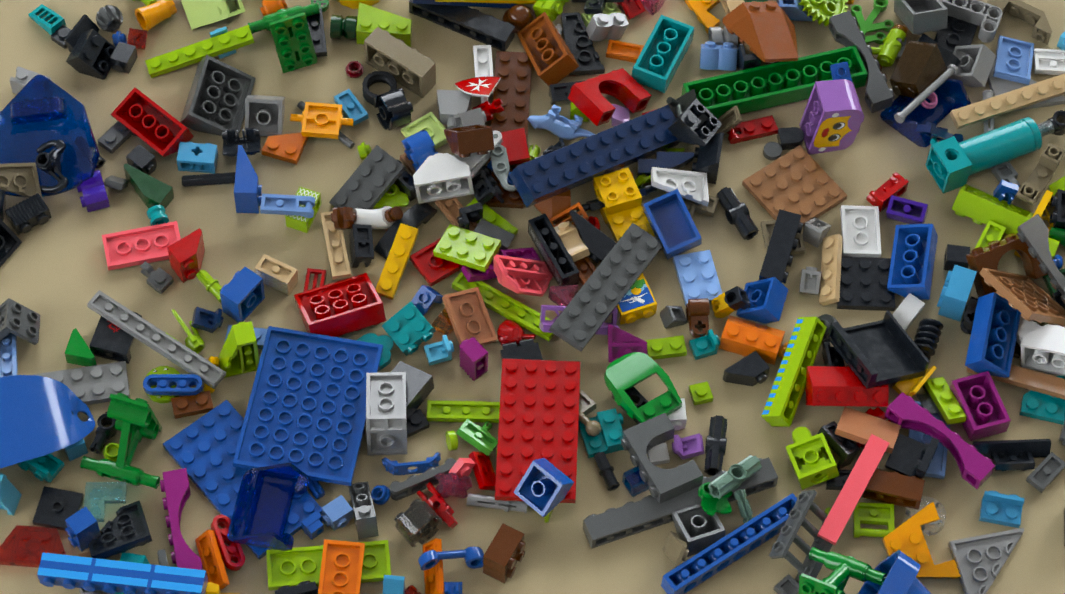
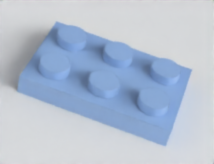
M710 250L673 256V263L685 305L688 304V299L708 298L709 304H711L714 298L722 294Z

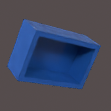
M678 189L643 204L645 215L657 239L663 245L662 250L667 260L702 244V238Z

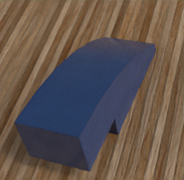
M657 152L656 159H638L637 178L642 174L646 176L651 175L652 167L679 169L693 161L694 152Z

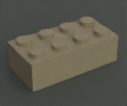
M379 27L364 40L365 63L378 71L389 72L394 76L397 83L421 98H424L436 85V63L430 57H425L417 49L409 47L401 39L393 37L388 31L382 30Z

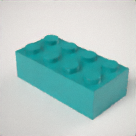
M661 15L633 66L632 77L639 84L665 93L693 41L695 27Z

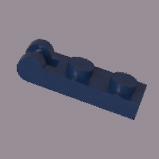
M935 123L917 124L916 132L930 138H936L939 142L953 136L958 143L963 141L962 134L953 135L946 128L936 127L937 124Z

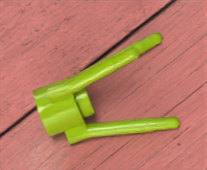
M172 309L173 315L188 335L185 339V346L198 354L204 349L205 342L200 337L197 329L191 327L194 333L192 334L181 317Z

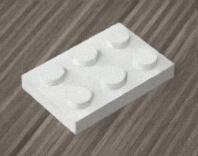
M841 205L843 257L881 258L879 207Z

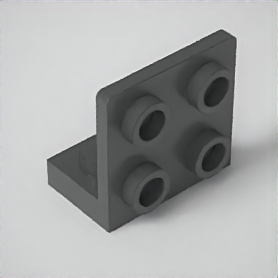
M8 298L0 305V340L7 337L11 332L36 345L39 340L40 314Z

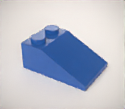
M238 145L234 184L236 213L259 214L262 185H259L258 176L243 146Z

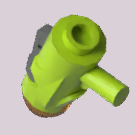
M900 24L894 25L884 38L883 45H880L878 48L871 47L872 54L878 55L877 61L881 66L890 67L896 59L901 58L907 41L906 27Z

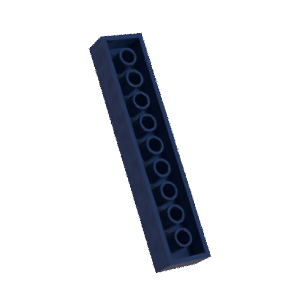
M666 105L518 165L509 176L526 208L590 182L594 177L614 172L638 162V159H645L655 155L657 152H662L678 145L680 141L668 130L676 118L669 105Z

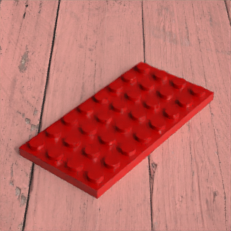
M502 358L495 500L523 501L513 492L532 461L546 458L574 481L569 492L560 503L576 502L581 361Z

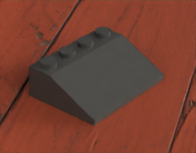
M206 55L198 64L180 123L195 131L222 136V132H225V130L235 129V136L237 138V129L240 132L245 115V98L251 95L256 78Z

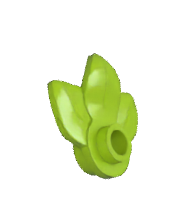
M393 183L373 209L385 206L392 208L395 206L405 207L409 205V199Z

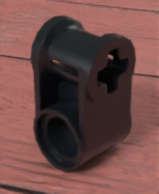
M972 296L960 324L961 330L966 334H971L978 300Z

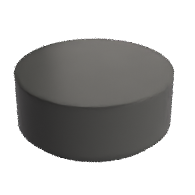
M768 142L764 146L763 155L766 159L775 161L781 157L782 147L780 144Z

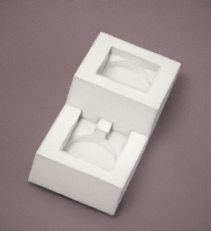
M909 293L893 313V317L906 331L912 325L915 317L924 308L925 303Z

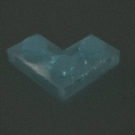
M86 482L84 507H87L97 522H105L106 504H126L127 483Z

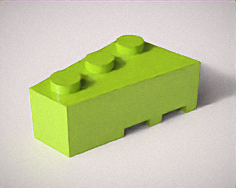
M359 2L356 27L357 44L364 45V40L379 27L411 47V19Z

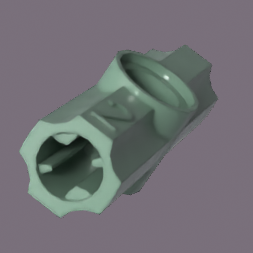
M749 455L738 464H733L728 471L708 485L710 494L714 498L720 499L731 490L738 489L744 481L761 470L760 460L756 456Z

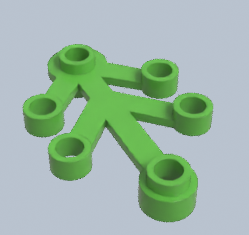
M874 0V9L866 21L862 14V7L860 5L852 6L851 14L856 17L860 31H863L864 36L868 32L878 30L890 32L893 29L894 23L891 20L873 24L879 13L887 9L888 0ZM877 32L875 35L865 36V42L883 44L886 35L883 32Z

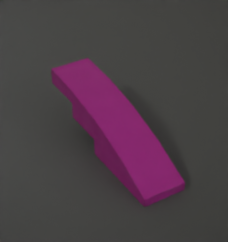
M533 247L506 249L499 252V255L541 261ZM494 259L486 272L464 265L461 268L468 282L497 278L494 272Z

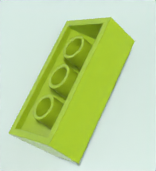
M967 184L959 190L952 207L956 215L961 217L968 216L972 218L974 223L983 225V223L987 225L990 220L1006 227L1005 233L1007 235L1017 234L1018 226L1032 218L1034 214L1014 204L1009 205L1007 201H999L993 195Z

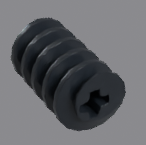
M925 318L919 322L914 343L930 360V356L935 355V349H937V343L944 326L940 321Z

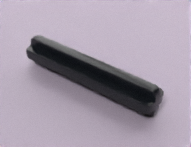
M236 172L182 176V185L186 187L235 183Z

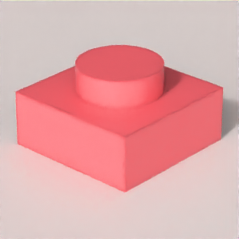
M459 458L448 473L453 478L465 479V477L470 475L471 469L476 463L471 458Z

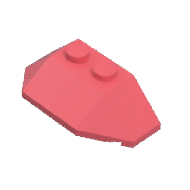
M497 254L494 256V272L502 286L517 294L540 297L545 294L553 277L545 261Z

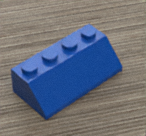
M933 224L896 225L887 285L889 291L905 298L911 293L920 300H930L938 239Z
M995 292L978 297L965 366L977 373L989 371L991 376L1008 378L1010 376L1021 312L1012 308L1008 304V300Z

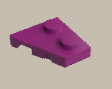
M608 324V362H613L628 353L641 352L647 354V341Z

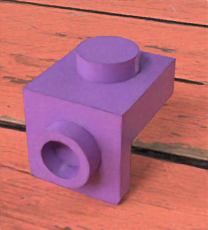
M700 433L680 438L677 434L674 435L672 449L682 460L704 454L703 438Z

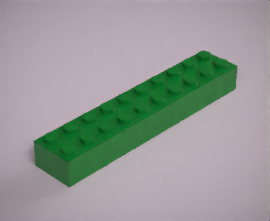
M856 45L799 57L798 61L777 62L683 83L682 95L695 89L696 98L718 119L734 106L738 107L740 114L809 99L816 81L833 80L830 71V65L848 62L855 88L865 86L868 73Z

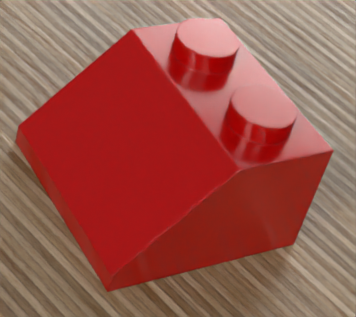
M200 228L167 247L171 268L183 283L194 279L201 269L205 247Z

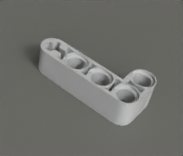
M940 0L947 7L948 16L981 26L978 37L982 42L990 43L994 40L1003 14L999 7L979 0Z

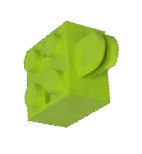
M796 428L792 432L794 443L785 447L801 489L804 490L838 477L837 464L823 432L812 436L808 428Z

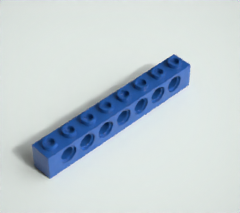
M793 493L663 575L661 587L667 594H685L779 534L789 517V512L797 501Z

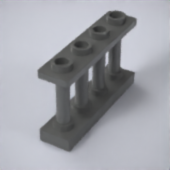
M815 490L802 491L798 495L797 501L789 512V517L781 528V533L769 554L772 559L785 558L798 570L795 578L798 583L799 576L802 573L816 578L823 563L809 559L811 548L816 547L829 552L833 545L818 537L819 531L805 518L809 509L822 521V525L828 516L813 502L817 495ZM800 526L804 527L814 537L811 547L797 535ZM792 542L806 554L803 564L788 551Z

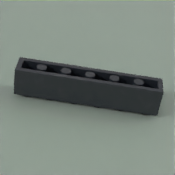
M412 0L409 1V13L486 45H491V47L500 51H506L515 37V26L509 22L501 21L492 15L484 14L477 9H472L468 6L412 3Z

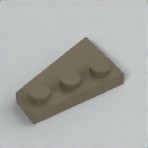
M36 163L0 164V190L26 197H32L39 193L42 198Z

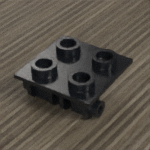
M246 128L247 137H245V131L242 129L243 137L241 138L239 137V129H237V138L235 136V129L222 132L223 156H237L238 145L243 146L247 155L260 153L259 129Z

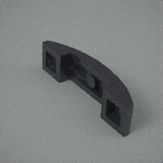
M428 203L415 204L403 214L402 219L393 223L377 243L374 251L387 260L400 223L418 228L422 223L426 224L437 213V210Z

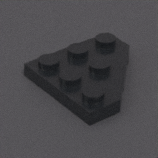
M140 500L120 507L116 512L117 516L114 520L108 521L100 530L101 535L96 540L92 539L88 544L92 558L107 559L113 555L124 553L127 550L153 541Z

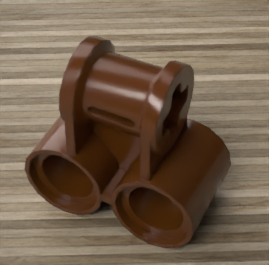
M708 298L688 299V304H686L687 321H689L690 334L694 338L705 336L709 329L708 315L710 307ZM697 325H700V328H703L701 332H699V329L696 328Z

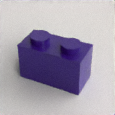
M891 195L886 216L888 219L907 224H924L928 213V204Z

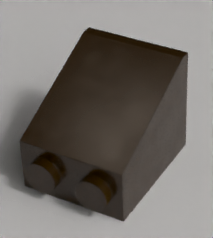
M912 40L908 42L889 80L895 95L916 98L947 70L937 44Z

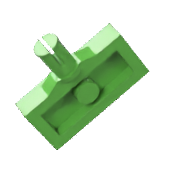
M467 418L456 432L457 435L487 456L498 445V440L488 432L492 428L491 423L488 425L489 421H486L481 427Z

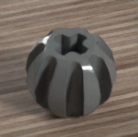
M112 5L101 7L96 14L97 25L107 32L118 30L123 23L122 12Z

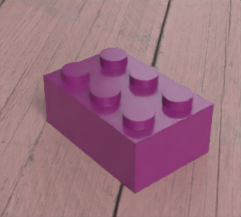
M989 371L952 380L950 389L967 416L966 421L962 422L970 441L1007 432L1011 420Z

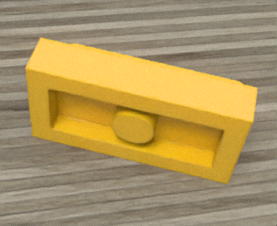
M933 365L927 369L924 376L896 382L892 388L899 394L903 392L912 397L937 367Z

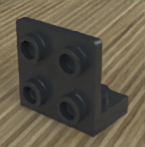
M899 434L885 467L905 476H917L923 479L940 440L932 437L929 444H923Z

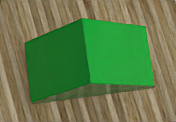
M76 328L73 329L65 350L67 363L85 367L97 365L95 356Z

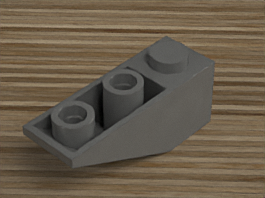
M368 481L357 482L348 486L358 539L379 536L376 513Z

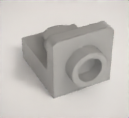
M806 267V270H801L800 293L819 294L821 272L817 271V268Z

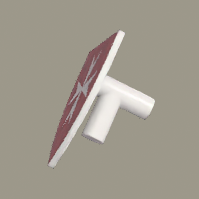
M475 77L457 82L455 86L464 93L480 97L482 104L488 101V97L501 78Z

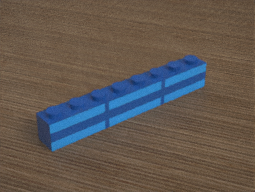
M44 552L42 553L37 573L40 584L47 587L56 585L63 586L66 589L101 590L109 594H114L115 592L124 594H205L208 583L206 570Z

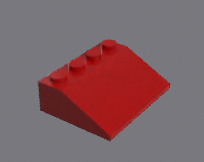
M367 273L294 295L308 333L339 337L343 334L359 331L386 321L383 302ZM304 295H306V298H310V299H309V300H303L302 297H303Z

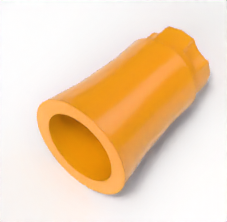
M159 0L150 5L135 9L136 19L141 28L146 32L177 13L173 0Z

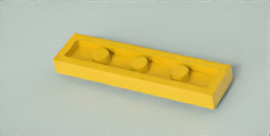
M400 223L375 288L378 295L389 299L394 298L419 233L418 228Z

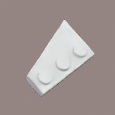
M652 167L651 186L666 192L678 189L683 198L708 206L707 173Z

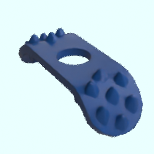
M437 452L433 457L426 458V461L406 463L390 461L384 457L382 463L386 471L393 476L424 473L431 467L436 468V466H439L441 453ZM412 466L418 467L413 470L407 469Z

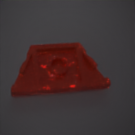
M16 525L0 546V565L39 568L43 552L66 555L57 528Z

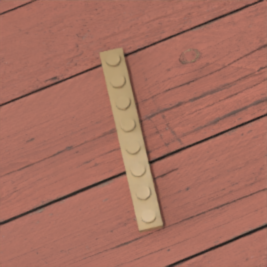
M1065 74L951 110L949 115L956 129H960L1065 94Z

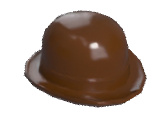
M520 4L512 6L503 15L504 22H509L515 26L516 34L537 18L531 8Z

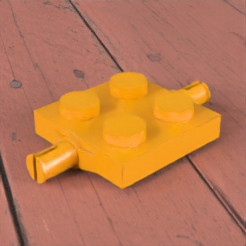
M305 102V109L302 115L291 113L290 121L301 122V136L339 139V131L342 125L353 126L354 118H343V108L339 104Z

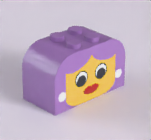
M845 79L815 82L799 124L800 129L804 132V142L809 155L844 150L854 142L857 133H859L860 125L864 121V114L853 82Z

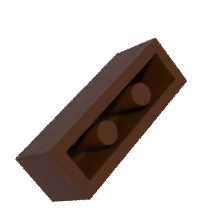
M877 468L862 498L919 510L925 480L917 476H905L898 472H887Z

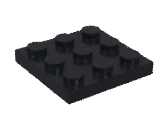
M842 257L839 302H837V309L894 311L895 293L887 289L891 258Z

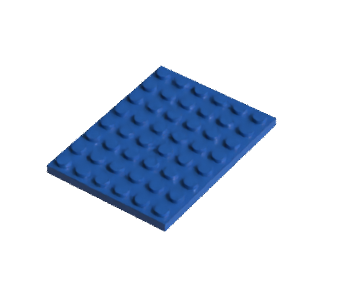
M268 326L233 459V467L351 486L366 425V373H378L383 345Z

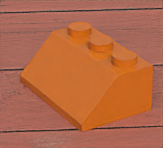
M730 315L721 336L719 349L742 356H748L756 351L766 363L775 365L785 331Z

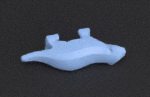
M555 104L551 107L548 114L530 115L528 117V121L534 129L548 130L565 140L595 135L588 130L580 128L583 123L582 117L575 114V120H569L559 115L561 107Z

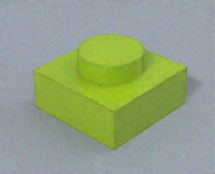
M708 381L689 385V392L694 406L713 402V395Z

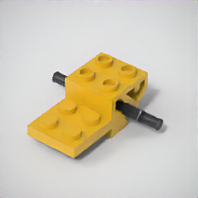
M629 167L593 178L596 199L587 201L586 204H582V207L585 211L600 209L605 224H608L616 243L632 223L655 237L641 203L642 196L647 195L649 192L657 191L656 187L651 186V184L637 187Z

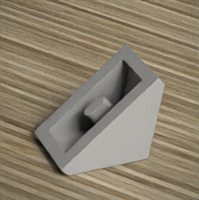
M818 218L807 221L803 229V241L818 248L832 225Z

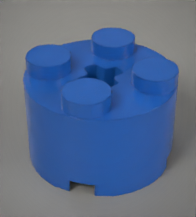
M425 129L401 141L405 148L404 152L409 161L412 160L414 163L412 166L415 172L429 156L438 153L434 148L433 140Z

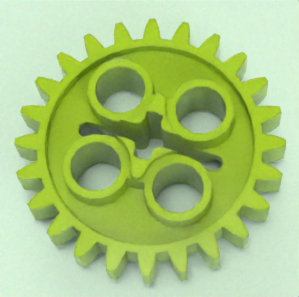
M801 0L799 5L804 6L802 11L808 12L807 17L812 16L813 22L817 19L818 24L823 23L825 27L829 24L830 17L847 12L846 10L849 8L845 5L848 0Z

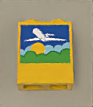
M643 273L617 305L620 313V325L630 324L638 319L649 318L656 314L657 302Z

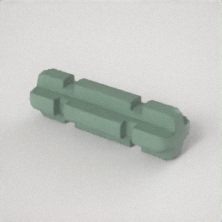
M738 489L734 491V497L738 500L737 505L745 524L754 517H752L753 513L748 499L746 500L745 490Z

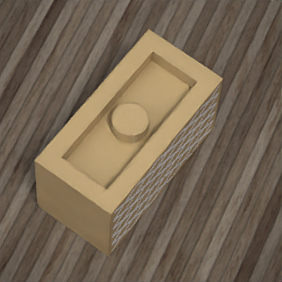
M266 254L262 256L254 268L255 273L263 278V284L288 296L299 281L297 269Z

